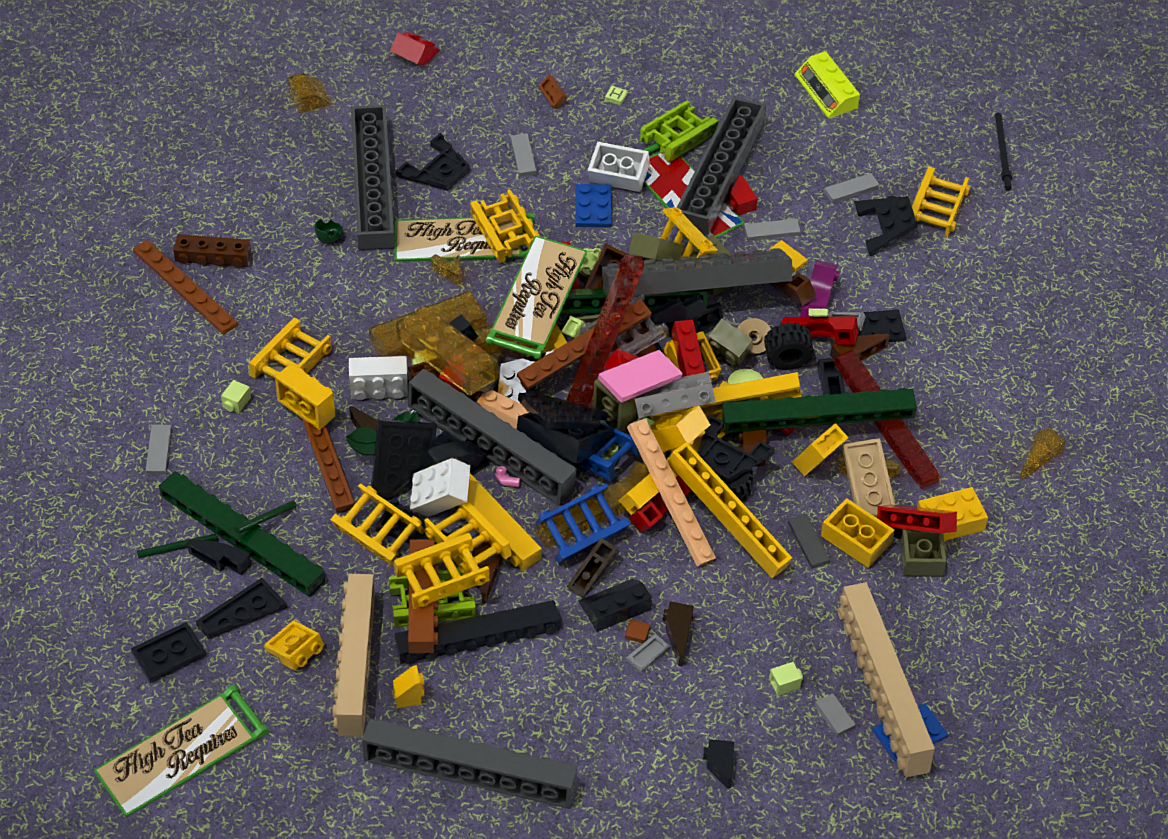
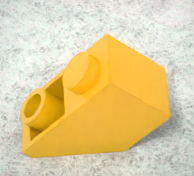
M417 665L410 667L393 680V692L397 708L421 705V697L425 696L423 674L418 673Z

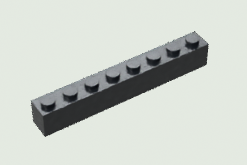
M551 600L438 624V627H434V632H438V645H434V653H409L408 631L394 633L395 645L400 664H413L422 659L432 660L441 655L451 656L460 651H474L479 647H493L503 642L512 643L521 638L531 639L545 633L554 634L560 630L561 620L555 601Z

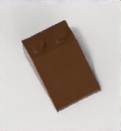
M605 243L599 252L584 289L603 288L602 267H606L607 264L611 263L623 265L627 260L636 259V257Z

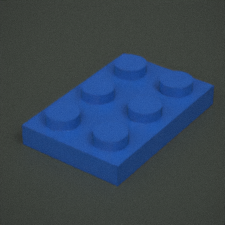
M576 184L575 227L611 228V185Z
M927 704L919 705L918 709L932 743L935 744L947 738L948 733ZM884 723L874 727L872 731L896 763L898 757L896 752L893 753L891 750L890 737L885 734Z

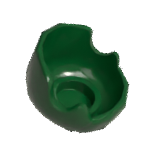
M322 219L315 223L316 237L323 243L336 242L343 236V227L331 219L327 223H324Z

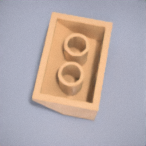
M493 390L484 392L477 400V403L484 409L494 413L504 422H508L515 429L517 428L518 416L529 413L521 403Z

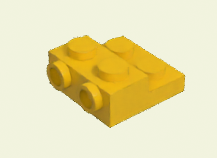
M295 620L264 644L267 652L278 657L281 664L294 671L298 667H304L307 660L312 655L319 654L324 646L318 632Z

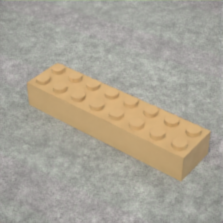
M349 574L348 582H344L345 599L342 601V611L344 613L341 616L342 633L339 635V646L341 647L340 651H338L339 669H336L337 686H335L334 691L336 705H333L334 728H338V736L363 737L375 602L373 574Z

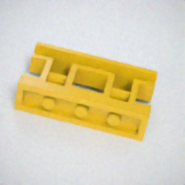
M510 189L507 190V195H504V193L500 194V202L489 206L485 204L484 200L480 201V204L477 200L470 202L471 215L499 263L506 261L505 256H512L513 248L526 244L529 249L534 237H540L538 231H534L531 219H527L524 207H520L517 195H513ZM509 205H510V207H511V210H508V211H505V212H502V211H504V210H507V209H509ZM496 214V215H494V216L489 217V220H490V222H489L488 219H487V216ZM512 220L515 225L504 230H500L498 224ZM523 229H524V231H525L526 234H523V235H520V236H516V235L522 234V233H523ZM510 238L509 240L503 241V244H504V247H503V245H502V243H501L500 241Z

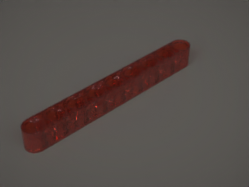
M626 255L622 258L566 401L578 402V404L589 407L594 395V381L598 379L599 373H602L644 269V260L641 257ZM632 260H634L633 268H631ZM625 278H627V284H626V285H624V280H625ZM620 295V302L617 303V297ZM613 313V320L610 321V315ZM606 331L607 335L603 339V333ZM599 348L600 352L599 355L596 357V351ZM592 366L593 370L589 375V368ZM585 384L586 388L582 392V386Z
M853 350L834 357V364L837 370L842 372V377L853 393L881 390ZM902 419L873 421L910 476L920 485V489L940 481L937 469Z

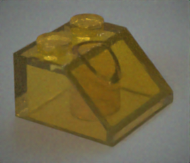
M305 73L287 77L289 93L300 114L333 105L320 80Z

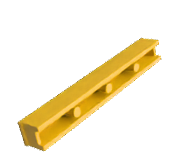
M798 372L716 387L713 388L715 402L699 406L704 415L708 417L709 415H719L722 410V403L729 401L743 402L747 400H765L768 398L802 397ZM684 409L651 415L650 417L651 420L656 421L663 415H667Z
M720 413L716 418L722 421V416ZM722 429L717 437L721 439L727 433H724V429ZM703 435L693 440L694 443L691 447L696 452H698ZM671 468V470H672V472H673V474H674V476H675V478H676V477L678 476V474ZM648 474L618 500L630 515L635 513L659 492L651 474Z

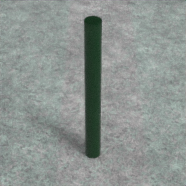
M292 500L234 527V531L239 534L296 508V502Z
M215 533L137 550L138 558L188 548L187 542L189 540L215 542L218 540Z

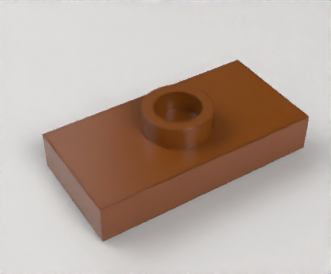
M548 74L538 86L554 109H558L568 98L551 74Z

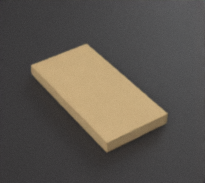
M878 438L842 444L841 447L853 501L856 505L877 517L878 506L895 505L881 440Z

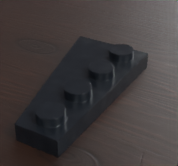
M393 497L390 504L411 518L412 516L417 517L422 522L421 526L423 529H426L424 517H419L408 506L404 507L399 503V500ZM385 510L375 526L376 531L379 532L392 517L391 513ZM399 519L387 535L397 539L408 525ZM414 530L405 542L410 544V540L433 539H429L425 532L422 535ZM441 531L446 537L449 535L445 531Z
M260 578L198 619L196 626L210 639L287 608V603L263 578Z

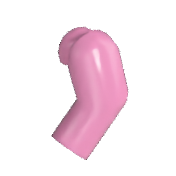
M503 466L497 467L495 477L502 486L520 487V478L510 477L506 473L507 469Z

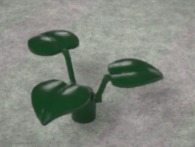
M415 410L402 413L393 419L397 421L420 422L418 412ZM363 427L346 435V440L354 451L366 456L374 455L376 431Z

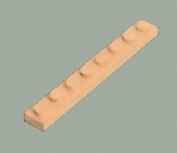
M646 419L629 424L627 429L697 567L713 561L716 557Z

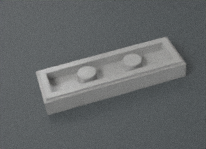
M528 134L511 135L510 140L519 177L536 175V167Z
M869 173L824 188V193L833 204L879 189V183Z
M797 219L744 224L747 241L800 236L801 232Z
M151 425L146 475H166L171 425Z

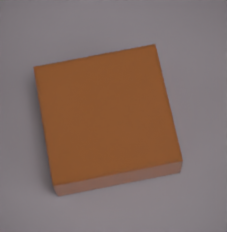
M630 619L625 639L644 643L650 629V624Z

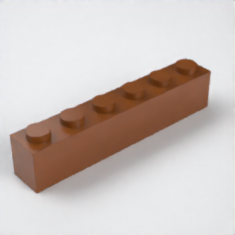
M434 539L410 540V554L434 546ZM434 564L432 566L438 575V564ZM425 569L413 572L422 590L434 586ZM409 583V653H434V645H438V632H434V627H438V615H434V610H438V600L429 603L427 606L413 609L412 594L415 592Z

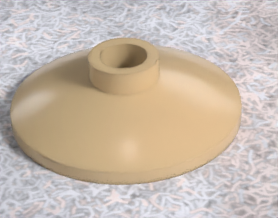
M757 318L746 319L740 323L737 328L748 337H756L750 354H760L766 351L764 337L771 330L770 326Z

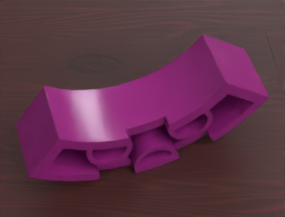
M819 260L815 262L811 283L816 296L802 306L800 317H810L809 309H827L834 281L838 282L840 271H837L838 265Z

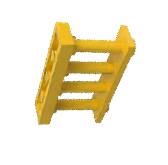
M928 166L912 208L917 222L923 221L946 228L945 237H948L950 231L954 232L955 218L964 195L968 196L971 187L968 185L969 178H965L963 185L942 180L934 175L935 168ZM930 185L941 186L960 193L958 197L934 191L930 188ZM933 197L954 203L955 206L953 209L927 202L925 198ZM920 210H932L949 215L950 218L949 221L922 214Z
M663 208L662 212L669 220L661 237L658 238L668 240L675 224L679 231L674 242L681 244L684 235L689 239L681 257H690L694 246L700 250L697 258L700 255L718 252L713 243L689 221L679 208Z
M294 317L249 362V375L256 379L261 373H266L275 378L280 372L267 366L268 363L274 361L286 367L292 363L296 367L303 369L307 374L324 355L330 353L332 349L331 336L327 335L322 341H319L301 332L300 320ZM299 338L315 348L309 353L291 344V342ZM284 350H289L304 359L297 364L280 354Z
M360 483L358 487L363 495L346 516L340 517L334 514L330 520L334 527L394 567V560L398 559L396 556L397 551L411 533L416 530L423 535L425 532L421 526L422 522L415 516L411 518L377 495L376 490L371 486L365 487ZM369 499L377 504L376 508L361 526L354 527L351 521ZM385 509L392 514V517L375 537L370 538L366 535V531ZM400 519L408 526L391 547L385 548L382 546L381 541Z
M468 500L466 503L458 505L459 509H457L456 513L436 525L428 518L424 520L426 529H424L425 534L429 539H434L437 544L464 535L472 530L477 531L480 535L473 539V548L483 542H488L492 546L474 557L477 565L494 554H500L504 559L512 556L510 542ZM461 518L469 522L447 537L441 532ZM463 555L452 558L464 575L472 572Z
M470 533L394 560V572L397 578L406 576L415 592L412 594L413 609L427 606L431 602L477 585H483L489 581V567L486 566L479 569L470 552L473 550V538ZM463 555L472 572L460 576L451 558ZM444 562L453 579L441 583L432 565ZM425 569L434 586L422 590L413 572Z

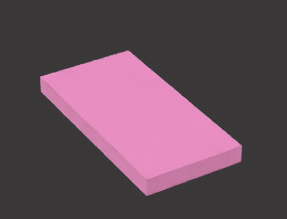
M660 350L599 373L598 379L622 403L681 379L683 373Z

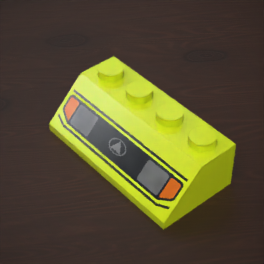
M826 51L811 56L796 71V78L827 118L858 108L859 92Z

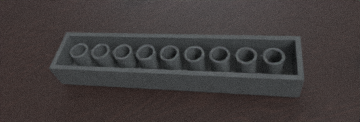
M733 96L676 207L703 234L709 235L766 120V104Z
M386 105L351 106L358 250L395 248Z
M773 248L768 252L754 250L752 253L747 254L745 252H735L734 255L719 253L714 257L700 255L698 258L693 259L691 257H681L680 260L665 258L660 262L645 260L644 263L626 262L625 265L611 263L607 264L606 267H602L603 289L609 298L786 282L792 281V259L782 249Z
M422 369L409 381L408 406L431 422L436 423L437 426L460 441H465L467 438L469 440L476 438V444L479 447H482L484 450H490L487 458L497 466L505 467L507 469L506 472L516 478H520L521 482L556 505L560 506L574 492L576 468L572 464L563 461L555 453H551L540 443L527 437L525 433L519 432L508 422H504L494 413L484 409L479 403L469 399L464 393L451 387L449 383L437 378L435 374Z
M369 719L362 739L365 762L567 809L571 808L577 784V766L568 762L552 761L547 757L539 758L524 752H513L507 748L492 747L486 743H474L464 738L457 739L442 733L435 734L424 729L409 728L403 724L387 723L381 719Z

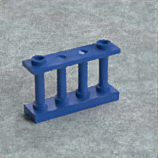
M615 429L614 433L588 459L576 465L611 482L616 477L614 465L628 451L637 456L640 452L631 436ZM613 444L621 447L611 458L604 459L601 457Z
M607 483L602 486L597 484L589 489V493L551 512L546 510L538 515L539 518L535 524L539 526L545 523L559 547V553L555 557L558 564L594 547L601 537L607 540L629 527L628 519L620 520L616 518L603 493L608 488ZM595 497L610 522L609 527L605 529L599 526L586 503ZM577 506L580 507L593 530V535L589 537L583 536L569 510ZM561 514L563 515L576 538V544L569 546V544L565 543L552 520L553 518Z

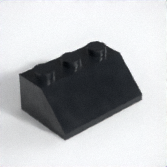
M630 579L579 600V603L596 632H599L650 611L652 596L643 582Z

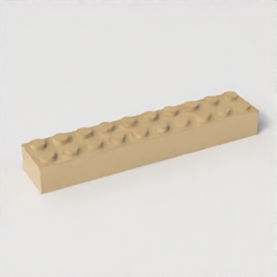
M865 582L844 586L840 596L841 605L838 608V615L840 620H843L845 623V634L850 636L851 649L857 654V663L859 668L863 669L864 681L870 687L871 699L873 702H876L878 717L882 718L884 722V732L890 737L891 750L893 753L896 752L898 757V767L900 770H903L905 778L930 773L935 748L868 584Z

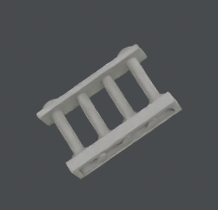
M709 372L682 377L635 398L639 418L715 402Z

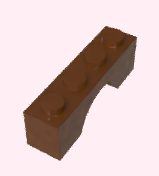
M797 273L795 276L792 275V281L769 283L801 306H804L816 296L810 279L800 273Z

